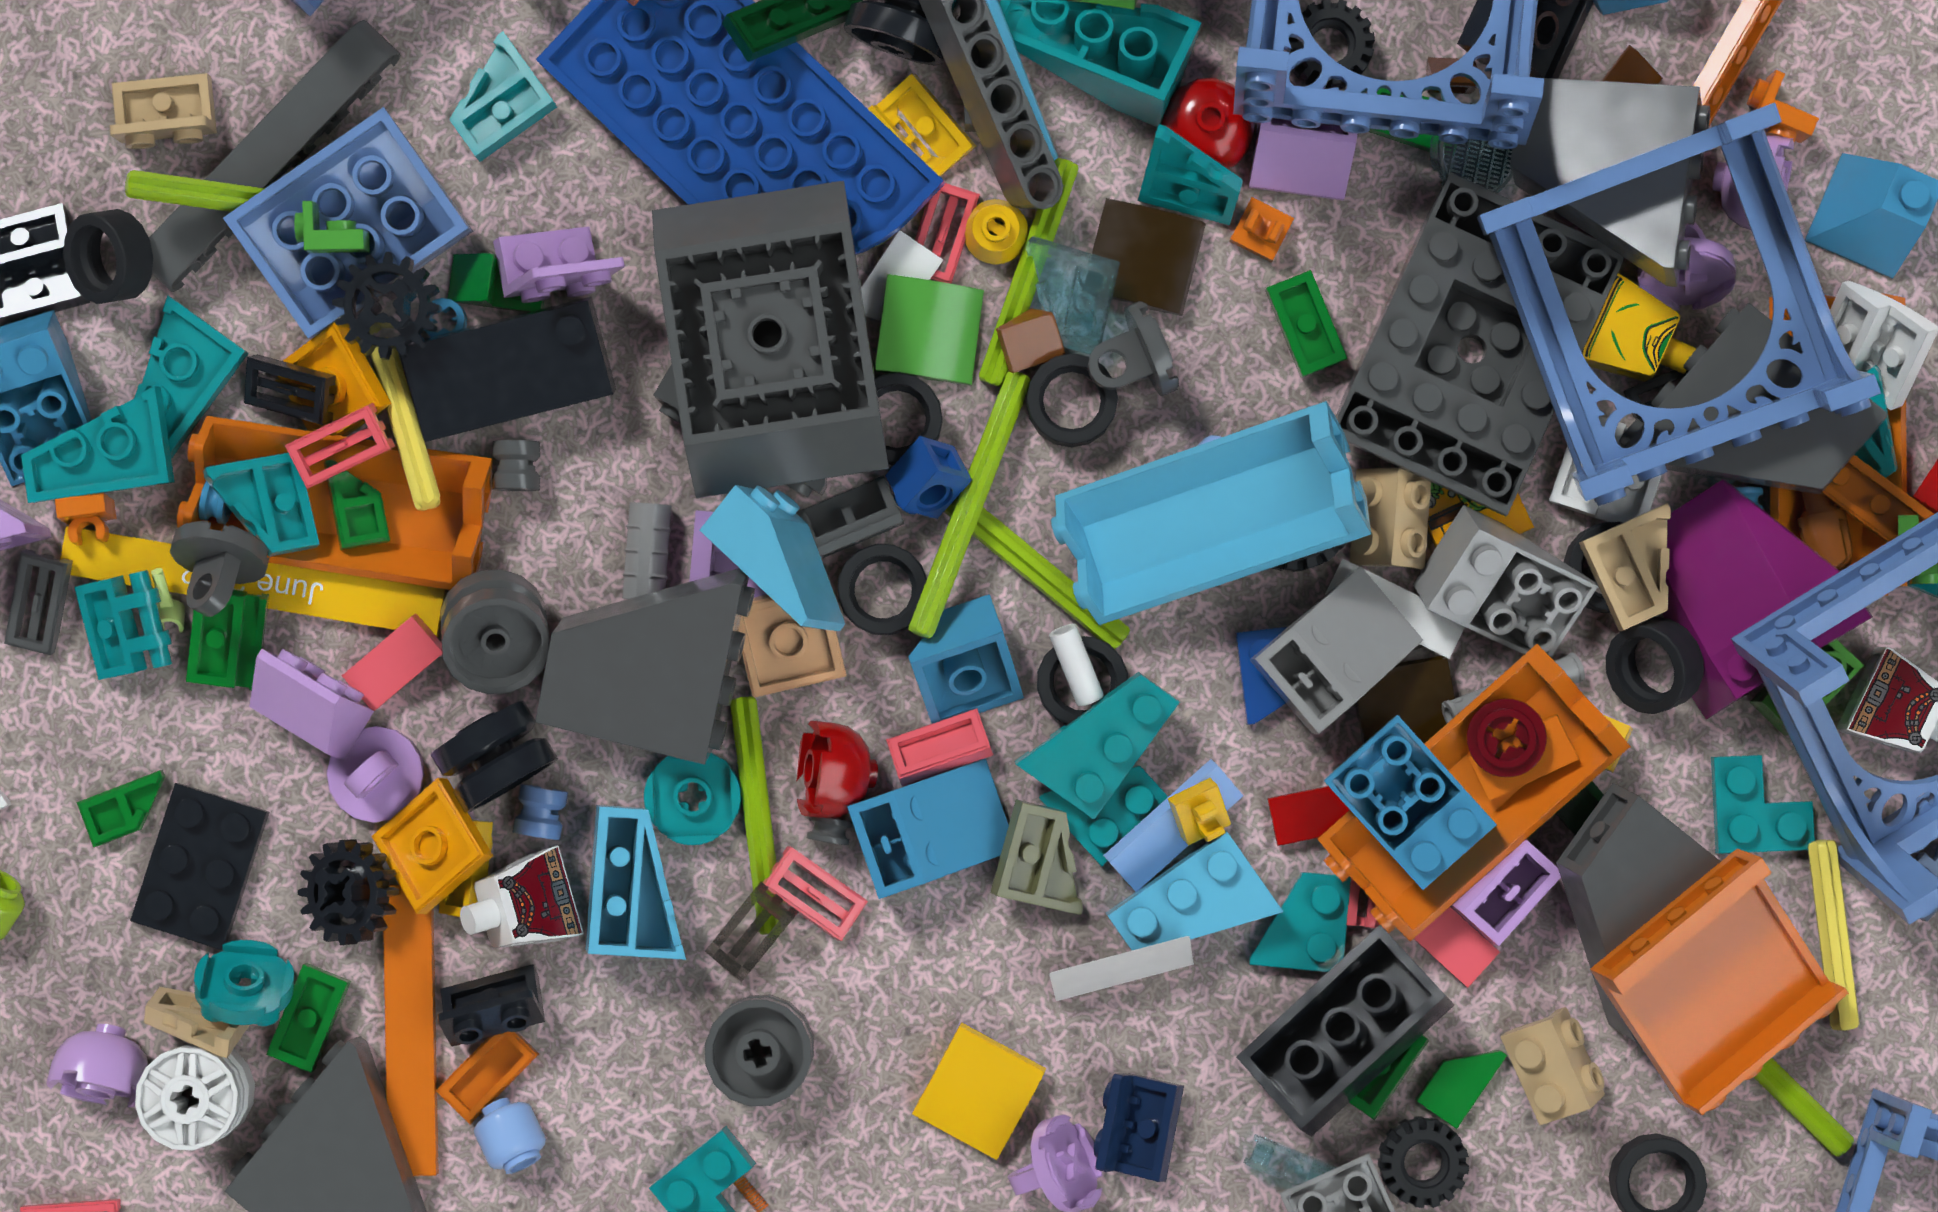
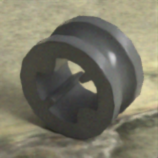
M810 817L814 828L812 831L807 832L806 838L839 845H849L850 839L846 837V830L852 828V821L833 817Z

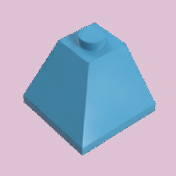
M1842 153L1805 241L1893 279L1927 226L1938 200V180L1899 163Z
M990 594L944 609L933 637L922 638L908 656L932 724L976 708L981 713L1024 698Z

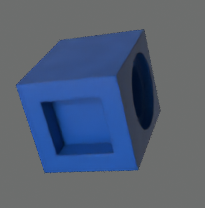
M922 436L917 438L885 475L894 492V500L902 510L909 514H920L935 519L941 516L972 481L953 445Z

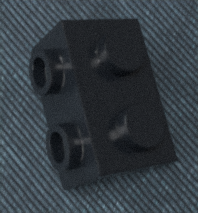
M534 964L440 989L443 1012L438 1014V1023L451 1047L460 1044H474L483 1038L505 1032H519L529 1026L545 1022L539 976Z

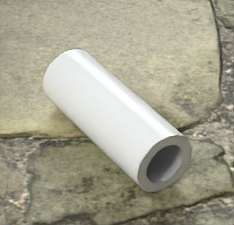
M1076 624L1064 625L1053 630L1049 637L1077 706H1086L1100 700L1104 693Z

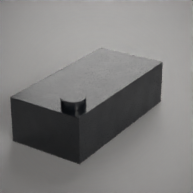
M592 296L425 338L426 346L424 348L411 342L408 344L409 357L404 358L401 356L425 442L613 395L616 391Z
M1379 925L1236 1058L1298 1128L1312 1137L1445 1015L1454 1004L1387 931Z

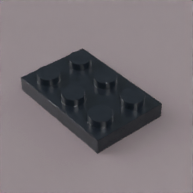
M175 783L130 921L222 950V945L228 942L270 812L188 785Z

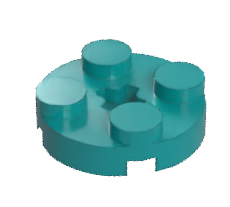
M712 752L705 765L667 756L651 772L644 789L645 809L649 810L653 825L662 834L666 835L667 838L684 845L705 844L730 829L739 814L742 802L738 776L726 760ZM690 782L697 783L698 790L706 791L707 795L706 801L699 802L697 811L689 810V804L687 802H680L679 798L680 792L688 791V783Z
M254 940L228 942L222 945V952L216 953L210 958L209 952L204 955L195 969V998L201 1006L202 1016L211 1022L221 1021L234 1025L256 1024L258 1026H269L278 1021L280 1012L287 1007L293 996V966L289 960H287L286 964L283 959L278 957V949L264 942ZM241 978L251 979V985L238 986L236 984L240 983Z

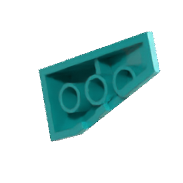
M1001 0L999 3L1018 53L1116 111L1158 127V124H1162L1170 99L1180 87L1202 25L1197 20L1155 4L1141 3L1140 8L1135 7L1133 10L1067 0Z

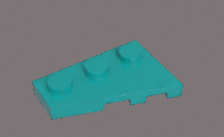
M167 295L162 310L164 316L157 337L154 336L149 350L151 356L142 384L138 385L134 398L154 386L161 387L172 459L249 353L174 298Z
M154 386L140 393V396L127 403L115 406L101 413V416L76 429H70L22 454L21 460L28 503L175 483L161 387Z
M1137 672L1091 705L1088 711L1067 726L1064 725L1050 735L1049 739L1031 752L1027 751L1014 762L1035 779L1089 817L1095 819L1180 702L1142 673Z

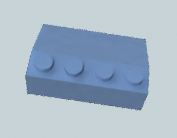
M384 107L223 217L308 339L314 338L334 323L339 316L345 314L344 310L332 305V300L344 298L346 292L337 285L338 280L352 281L354 277L348 268L351 264L363 270L367 268L366 255L371 254L380 264L383 263L385 253L392 252L395 255L397 265L406 256L414 260L412 273H414L473 232L453 201ZM303 201H314L319 204L320 230H326V221H356V229H364L369 232L370 252L309 253L305 251L304 242L296 241L295 213L303 212ZM393 274L375 277L377 282L383 284H393L398 278L400 280L403 278ZM361 291L356 301V312L364 307V294ZM374 292L377 297L381 296L378 292Z

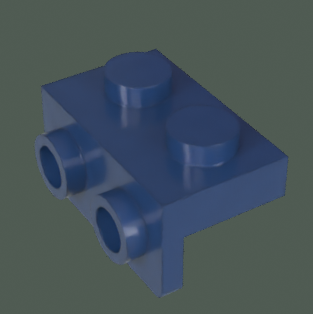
M1131 1073L1114 1074L1112 1081L1107 1084L1103 1095V1107L1106 1109L1103 1129L1098 1132L1094 1142V1155L1097 1157L1096 1170L1103 1172L1116 1171L1156 1182H1166L1184 1085Z

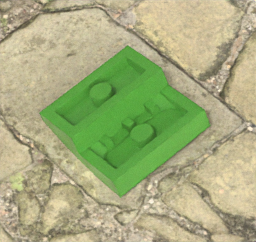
M887 274L875 365L876 372H900L923 377L927 380L972 385L984 290L939 281Z

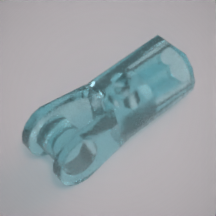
M1255 1134L1253 1138L1257 1143L1251 1158L1245 1157L1243 1162L1254 1169L1295 1186L1336 1168L1334 1165L1258 1134ZM1274 1150L1286 1154L1280 1171L1268 1166Z

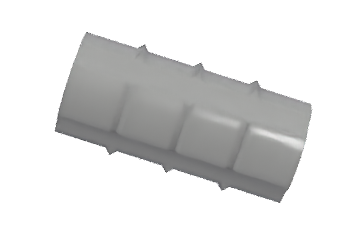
M630 502L628 525L626 526L628 529L627 544L624 550L626 552L625 570L622 574L624 576L622 599H630L666 588V580L668 579L667 562L670 555L668 552L669 536L672 531L670 528L671 505Z

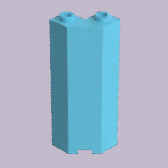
M1327 401L1055 495L1056 516L1052 517L1051 525L1059 544L1063 545L1066 543L1077 560L1078 581L1073 583V591L1080 608L1083 610L1088 609L1098 625H1102L1371 535L1367 498L1361 480L1355 482L1351 466L1346 458V453L1351 451L1345 433Z

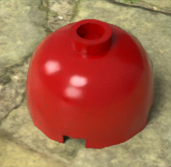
M1200 78L1179 87L1170 99L1161 124L1177 133L1227 169L1235 167L1249 151L1255 134L1254 122L1243 119V115L1233 114L1235 86L1217 78Z
M810 721L808 725L814 732L803 733L799 748L797 780L803 774L806 786V800L797 799L798 808L803 816L821 818L841 817L849 813L847 806L863 801L867 789L875 787L878 777V764L875 759H870L869 748L860 733L849 726L832 722Z

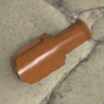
M1802 492L1806 512L1801 513L1802 517L1797 519L1801 540L1839 571L1844 570L1851 564L1853 553L1846 512L1840 509L1839 506H1834V503L1822 493Z

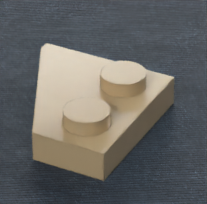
M1668 503L1579 542L1619 631L1628 629L1668 610L1666 572L1669 569L1670 549L1667 548V521L1671 518V509Z
M159 987L145 1006V1024L220 1057L228 1058L249 1027V1025H234L221 1021L211 1022L206 1020L202 1016L201 1006L192 992Z

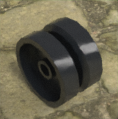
M865 0L851 4L844 24V31L851 37L872 48L912 62L933 66L943 64L944 57L919 0ZM954 0L951 10L954 18L958 20L960 6L957 0Z
M524 701L516 702L496 713L492 712L476 720L432 752L431 757L443 776H456L472 767L476 770L461 780L453 791L465 813L472 812L497 799L558 760L546 738H533L517 747L514 745L516 741L527 735L536 723Z

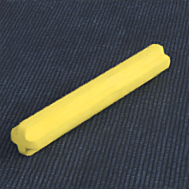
M376 347L370 355L376 376L392 403L386 407L414 506L420 511L436 508L441 502L440 492L396 348L392 349L390 359L383 360L380 358L379 347Z
M1824 839L1809 843L1807 848L1823 972L1829 981L1845 987L1849 993L1836 1004L1833 1012L1829 1014V1022L1833 1030L1846 1031L1857 1028L1860 1022L1838 847L1834 840Z

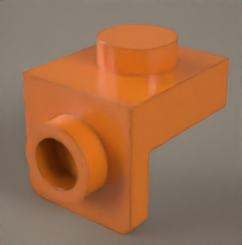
M1775 70L1766 80L1759 78L1749 95L1747 105L1756 110L1775 102L1782 122L1766 128L1768 129L1766 135L1793 138L1794 142L1799 143L1812 136L1819 118L1775 99L1785 73Z

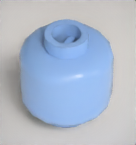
M502 1098L482 1109L484 1117L475 1126L474 1134L491 1168L504 1169L506 1174H512L531 1166L541 1158L539 1151L545 1145L546 1139L532 1107L528 1103H510L509 1098Z

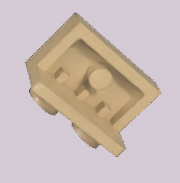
M207 73L112 83L115 125H110V135L119 142L125 143L126 148H151L155 146V140L173 138L174 143L193 144L202 142L203 135L217 133L212 78Z
M1401 468L1356 469L1355 482L1361 480L1367 498L1371 535L1351 541L1350 562L1358 566L1423 569L1426 559L1431 482Z
M1567 1007L1557 1009L1549 1017L1514 1028L1500 1036L1539 1125L1589 1110L1605 1095L1603 1090L1604 1079L1601 1070L1595 1063H1591L1583 1045L1584 1033L1581 1025L1575 1018L1571 1017Z

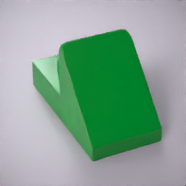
M454 254L447 299L461 304L527 313L543 309L544 300L522 303L521 296L504 298L495 254Z

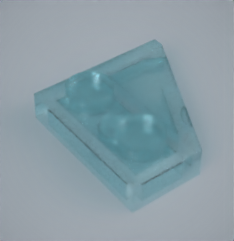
M1032 236L1027 241L1026 250L1028 256H1033L1039 280L1035 284L1039 302L1043 305L1045 311H1050L1055 316L1063 346L1090 355L1094 348L1102 343L1120 262Z

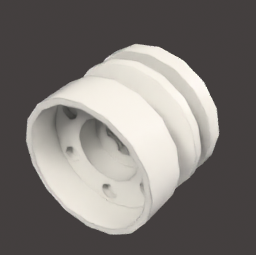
M189 1043L160 1054L145 1068L136 1086L135 1107L141 1125L155 1141L171 1149L193 1151L211 1145L221 1138L230 1135L245 1122L254 1104L255 1082L248 1063L235 1049L232 1050L228 1058H225ZM193 1087L192 1096L199 1098V1103L188 1107L189 1099L182 1096V1091Z

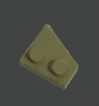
M1016 799L991 888L992 894L1077 915L1082 914V900L1077 898L1073 872H1077L1074 854L1068 846L1070 831L1066 812Z

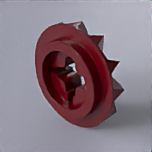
M1508 698L1495 700L1481 707L1473 716L1467 732V744L1474 761L1486 772L1499 777H1515L1530 771L1542 758L1547 742V733L1541 716L1527 703ZM1516 718L1518 722L1515 726L1517 727L1515 736L1521 739V743L1528 747L1525 749L1521 746L1510 745L1498 757L1496 753L1499 749L1497 747L1499 739L1493 735V732L1487 730V727L1489 726L1493 729L1497 727L1504 730Z

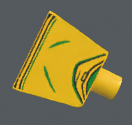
M1617 273L1582 350V354L1591 368L1646 382L1653 378L1659 364L1684 374L1687 370L1683 368V365L1696 348L1672 337L1681 317L1678 312L1623 275Z

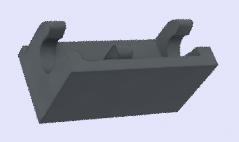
M884 475L796 512L809 525L821 559L904 525Z

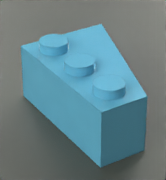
M596 805L585 950L588 954L686 960L649 810L636 807Z
M1225 831L1226 834L1201 845L1144 885L1139 891L1134 892L1107 911L1106 915L1129 948L1136 950L1185 936H1190V940L1279 914L1283 910L1229 833Z

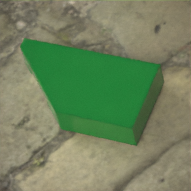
M327 460L324 462L325 469L337 464V462ZM348 471L341 472L327 479L340 550L389 542L390 537L381 493L366 482L363 483Z
M163 770L76 802L93 847L101 846L142 830L165 779Z
M1495 1050L1482 1054L1442 1060L1415 1100L1457 1129L1507 1055L1500 1050Z

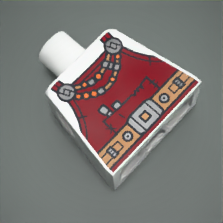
M1887 646L1875 647L1836 729L1845 734L1903 751L1921 753L1929 738L1938 742V681L1895 650Z
M559 846L528 854L476 881L474 889L478 902L463 906L460 911V919L464 930L469 935L487 931L489 942L493 948L556 942L584 934Z

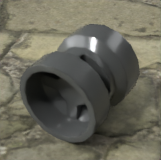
M531 440L493 441V457L500 463L497 465V471L492 475V490L540 491V475L535 471V466H533V462L540 458V442Z

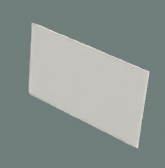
M899 230L861 287L865 315L881 321L887 274L930 280L943 259Z

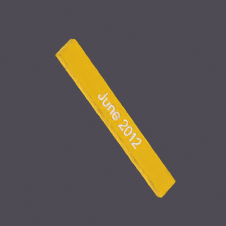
M66 526L60 560L63 558L73 560L71 576L104 580L123 575L125 584L131 586L129 574L148 570L152 587L155 588L151 571L156 568H162L169 592L187 595L192 572L187 571L175 562L170 554L171 543L109 533L107 542H100L96 538V531L83 529L81 533L82 545L76 546L70 541L68 537L69 526ZM268 563L265 577L252 583L235 584L234 590L247 591V594H269L268 609L396 630L416 613L436 637H439L440 610L447 590L274 563Z

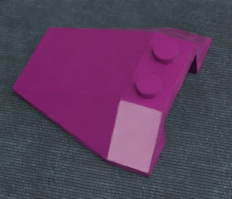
M1722 479L1671 512V518L1667 521V548L1670 549L1669 569L1666 572L1668 610L1663 612V616L1684 626L1699 645L1703 656L1704 676L1698 691L1692 696V699L1705 719L1717 714L1763 684L1758 670L1737 653L1731 638L1840 572L1725 479ZM1865 607L1812 639L1811 642L1822 648L1868 621L1873 616L1868 608Z

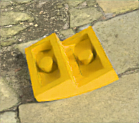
M911 73L881 102L868 108L939 177L977 147L916 74ZM898 109L903 113V115L907 118V120L912 124V126L917 130V132L921 135V137L926 141V143L931 147V149L935 152V154L938 157H935L931 154V152L925 147V145L914 134V132L909 128V126L903 121V119L898 115ZM897 124H900L907 132L908 136L906 138L896 128ZM913 142H915L916 145L924 153L922 156H920L911 145Z
M961 1022L918 1100L912 1115L997 1160L1039 1085L1046 1068Z

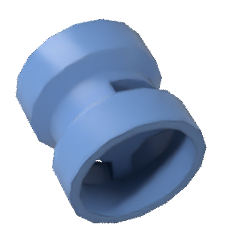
M520 784L518 799L523 804V809L514 819L512 832L532 837L560 840L563 825L559 821L558 811L566 807L568 792Z

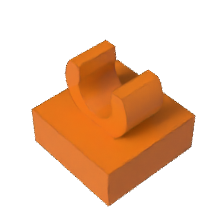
M1251 197L1229 242L1272 263L1294 218Z
M95 493L55 499L57 519L69 525L68 537L76 546L82 545L81 533L88 525L95 526L97 540L100 542L108 541L109 528L104 521L117 519L115 502L105 493Z

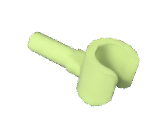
M153 569L151 575L155 588L158 587L161 602H158L157 606L163 629L165 628L164 622H174L179 626V632L182 633L184 630L185 606L179 600L172 599L163 569Z

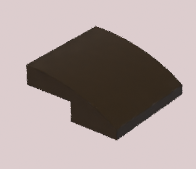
M1106 198L1082 291L1087 294L1133 304L1141 301L1147 304L1149 310L1182 316L1206 223L1175 213Z
M1436 656L1398 663L1355 703L1356 714L1360 723L1362 745L1396 715L1406 723L1424 744L1447 724L1442 713V703L1455 699L1447 657Z

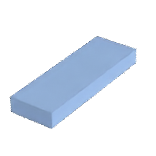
M1210 759L1169 797L1208 778H1211L1218 785L1226 811L1239 801L1243 794L1221 768ZM1165 799L1103 856L1133 890L1137 892L1189 845L1181 838L1168 799Z

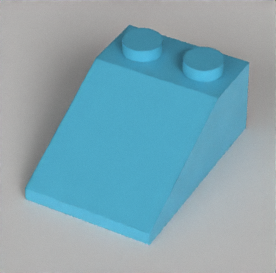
M735 485L699 531L800 626L840 631L844 627L845 621L810 527L796 513L800 509L798 504L779 490H776L775 493H770L760 486L752 489Z

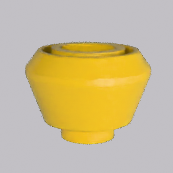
M992 199L981 202L972 211L967 220L965 231L966 247L975 258L984 263L998 265L1010 262L1023 251L1028 236L1026 218L1019 208L1012 206L1008 201ZM997 219L1002 221L1003 225L995 222V220Z

